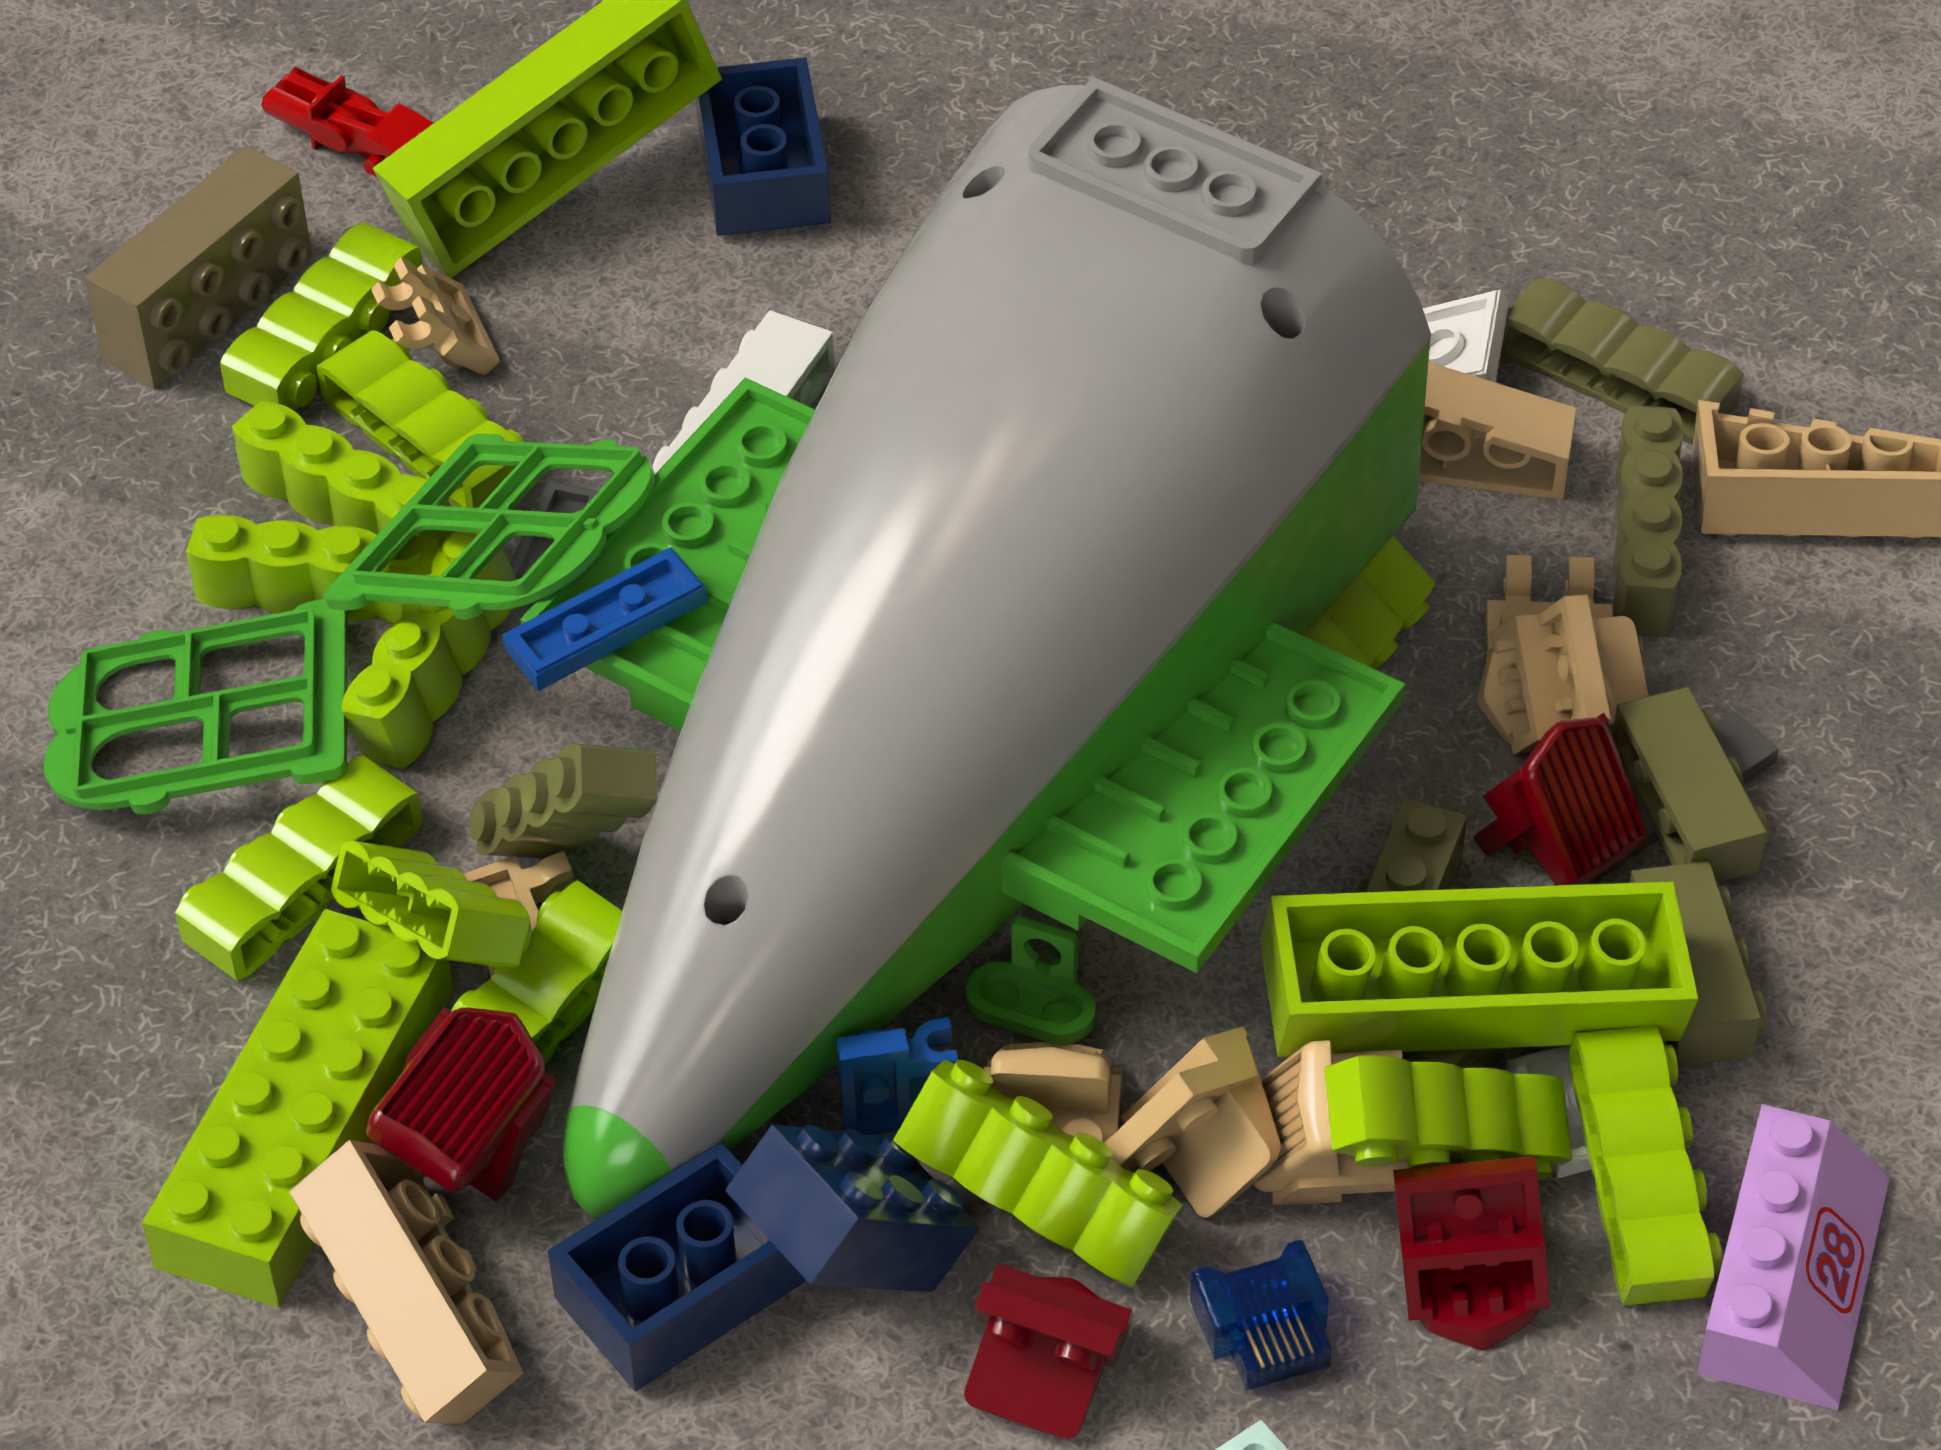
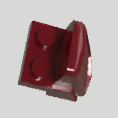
M1604 712L1596 718L1590 717L1557 722L1543 735L1522 768L1482 796L1497 816V819L1475 834L1473 838L1488 857L1507 844L1515 854L1528 846L1556 886L1586 885L1645 844L1647 828L1622 766V758L1608 725L1609 719Z
M444 1007L407 1055L400 1076L371 1112L366 1126V1134L372 1141L445 1189L461 1191L469 1184L497 1202L514 1181L526 1142L542 1127L557 1079L545 1072L544 1058L516 1013L469 1007L450 1011Z
M1535 1156L1393 1170L1409 1321L1420 1320L1424 1327L1435 1335L1484 1351L1529 1325L1534 1320L1539 1308H1550L1546 1250L1542 1231Z
M997 1263L990 1284L983 1282L974 1308L980 1321L987 1323L964 1389L965 1400L969 1406L1060 1439H1073L1078 1436L1082 1429L1105 1365L1115 1368L1134 1318L1133 1310L1101 1299L1074 1278L1037 1277Z

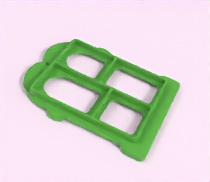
M497 434L472 435L453 452L325 591L323 597L331 609L337 610L360 609L370 601L450 607L454 616L462 620L475 618L485 610H506L533 603L565 587L580 576L596 560L606 544L607 534L618 529L632 518L649 498L655 484L654 469L648 458L640 452L639 448L619 446L615 440L611 439L599 440L591 445L504 441L503 437ZM483 465L516 466L479 508L442 506L478 467ZM557 468L603 470L614 474L583 510L575 513L513 510L542 476L550 470ZM441 530L479 533L440 577L381 572L409 540L421 531ZM536 536L554 540L552 545L520 579L511 582L475 579L501 548L514 537Z
M325 599L303 603L292 611L175 633L169 630H155L142 635L138 640L85 650L81 654L80 664L69 671L58 683L48 705L49 721L56 734L49 744L44 757V773L51 790L64 802L79 808L112 810L131 806L134 813L144 815L164 809L168 806L170 799L291 776L299 784H313L342 777L347 771V721L342 712V701L348 689V611L331 609ZM291 635H302L305 637L303 675L201 694L202 658L206 653L217 649ZM164 659L176 661L174 696L172 700L113 711L105 709L98 703L97 694L100 686L121 669ZM291 702L304 704L303 741L301 744L229 757L230 722L234 715L243 711ZM190 721H201L204 723L202 760L198 764L112 780L100 778L93 772L92 764L95 755L105 744L119 736Z

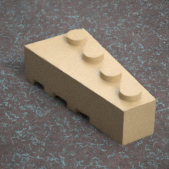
M1428 362L1419 481L1564 500L1576 407Z
M1698 400L1692 463L1701 534H1723L1727 536L1756 534L1784 535L1789 537L1826 535L1853 538L1861 536L1941 537V439L1870 428L1864 436L1849 434L1844 429L1836 426V422L1813 418L1811 427H1803L1774 422L1775 412L1750 408L1748 417L1719 413L1720 403Z
M348 1140L289 1191L302 1213L300 1216L301 1226L309 1238L321 1246L335 1269L333 1279L336 1286L349 1301L356 1305L369 1327L367 1329L368 1340L374 1350L391 1364L403 1385L401 1387V1395L408 1408L417 1417L423 1419L425 1423L460 1425L469 1420L524 1374L492 1302L483 1295L473 1292L470 1286V1282L474 1279L478 1270L469 1251L459 1247L448 1237L444 1226L454 1217L445 1197L437 1193L431 1197L423 1181V1178L426 1176L379 1144Z

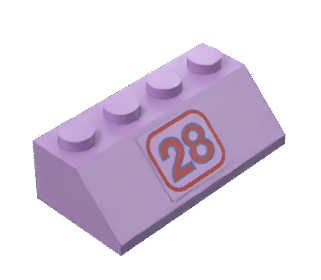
M1764 1104L1761 1105L1707 1322L1697 1374L1838 1410L1890 1177L1832 1121Z

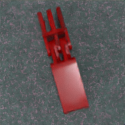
M297 66L293 67L289 74H286L275 87H272L263 96L261 103L265 113L311 136L312 149L316 150L323 144L338 152H356L367 159L363 164L366 173L375 177L377 176L372 169L374 166L434 124V122L400 103L396 104L389 112L380 110L370 98L347 88L345 76L343 75L332 84Z

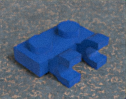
M949 1017L925 1022L917 1028L913 1039L910 1040L906 1038L905 1028L887 1031L867 1030L853 1036L836 1038L840 1117L843 1132L852 1129L862 1134L873 1135L898 1131L932 1070L944 1059L954 1064L958 1060L956 1050H946L943 1052L932 1050V1048L952 1044V1028Z

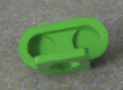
M1021 916L1015 917L1011 925L1012 963L1003 961L990 962L972 972L966 983V1002L970 1012L985 1023L1049 1043L1064 1045L1082 1040L1094 1027L1096 1005L1091 993L1078 984V936L1073 932ZM1040 939L1051 943L1058 949L1061 957L1053 958L1051 965L1040 962L1039 953L1032 949L1028 940Z

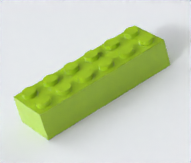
M603 0L372 169L412 243L419 246L421 253L445 276L453 278L721 81L722 77L687 0Z
M1673 881L1271 896L1260 935L1277 1057L1291 1056L1311 1041L1326 1040L1331 1041L1332 1053L1571 1045L1575 1033L1651 1025H1657L1662 1041H1681L1698 1001Z
M324 909L142 1221L151 1260L155 1269L280 1308L315 1244L301 1226L300 1216L302 1213L289 1191L348 1140L371 1143L372 1140L366 1134V1126L371 1112L400 1076L407 1055L437 1018L439 1012L446 1007L454 992L449 960L435 959L428 956L419 943L400 940L389 927L376 925L369 921Z

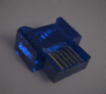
M1303 1240L1287 1243L1278 1259L1229 1273H1224L1210 1266L1198 1268L1191 1273L1190 1303L1213 1358L1216 1360L1231 1355L1246 1391L1330 1367L1332 1347L1324 1331L1327 1327L1329 1297Z

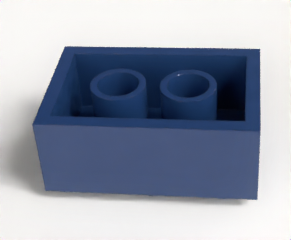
M807 58L717 67L722 80L696 98L697 121L717 236L831 223L829 172Z
M772 1124L725 1190L810 1285L932 1292L937 1288L980 1229L962 1209L964 1206L962 1197L946 1183L934 1179L919 1164L920 1160L913 1157L894 1142L895 1134H887L885 1137L862 1134L852 1129H848L846 1132L822 1130L813 1125H806L802 1128Z
M719 1142L548 1250L554 1298L635 1392L806 1282L804 1277L725 1191L743 1165L722 1142Z

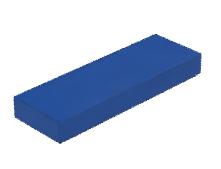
M670 547L502 634L504 650L534 687L540 691L708 603L706 587L674 549Z

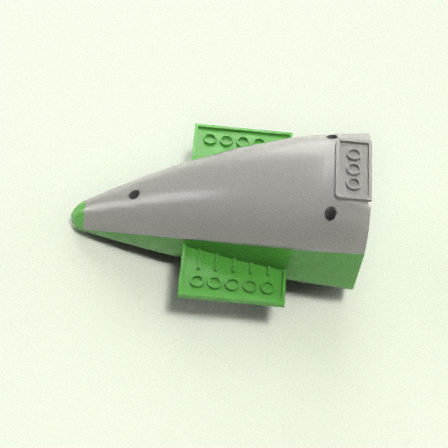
M1092 77L1086 85H1060L1036 90L1012 102L995 119L922 221L863 315L816 410L745 377L655 474V484L647 501L626 523L607 534L606 544L596 560L580 576L565 587L538 600L520 619V623L523 624L670 547L674 549L704 584L707 591L708 603L584 667L628 689L632 708L680 731L643 837L591 1018L566 1114L562 1144L564 1174L573 1199L593 1220L602 1217L719 1142H722L729 1151L734 1149L837 1065L836 1038L853 1036L867 1030H880L1001 927L1025 904L1078 931L1089 919L1198 973L1403 703L1406 683L1304 637L1416 510L1431 332L1421 302L1403 267L1382 238L1348 203L1321 182V172L1095 77Z

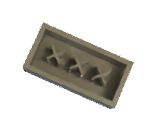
M245 145L87 274L84 279L102 360L155 390L172 374L175 375L183 371L190 359L211 341L222 338L230 325L250 308L262 304L268 297L269 292L289 275L301 271L308 262V259L312 257V250L299 173Z

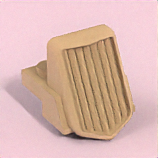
M1588 594L1564 596L1539 614L1516 615L1490 632L1493 648L1487 656L1478 691L1477 703L1500 736L1507 743L1511 744L1513 755L1532 752L1543 735L1553 725L1563 720L1596 718L1604 712L1609 719L1608 725L1610 730H1612L1617 704L1649 696L1634 622L1626 616L1596 618L1591 614Z
M1243 1026L1205 1037L1197 1043L1121 1116L1125 1124L1105 1142L1113 1152L1111 1159L1123 1169L1138 1166L1140 1169L1149 1171L1163 1163L1195 1212L1203 1218L1217 1215L1251 1187L1277 1160L1281 1151V1143L1251 1046L1246 1038L1249 1034Z
M1330 1040L1311 1041L1272 1071L1266 1072L1267 1075L1261 1078L1280 1139L1281 1151L1277 1160L1253 1184L1254 1187L1262 1192H1272L1273 1205L1342 1202V1194L1395 1191L1393 1170L1408 1168V1161L1398 1160L1395 1163L1383 1166L1356 1165L1355 1156L1332 1151L1324 1067L1355 1056L1376 1055L1403 1059L1402 1050L1332 1053Z
M1045 1041L1008 1044L997 1051L991 1060H987L984 1070L993 1078L991 1085L1002 1095L1013 1100L1017 1096H1024L1040 1103L1053 1115L1051 1122L1063 1132L1074 1137L1077 1133H1086L1105 1143L1119 1130L1123 1068L1112 1067L1113 1059L1107 1051L1077 1044L1061 1045Z

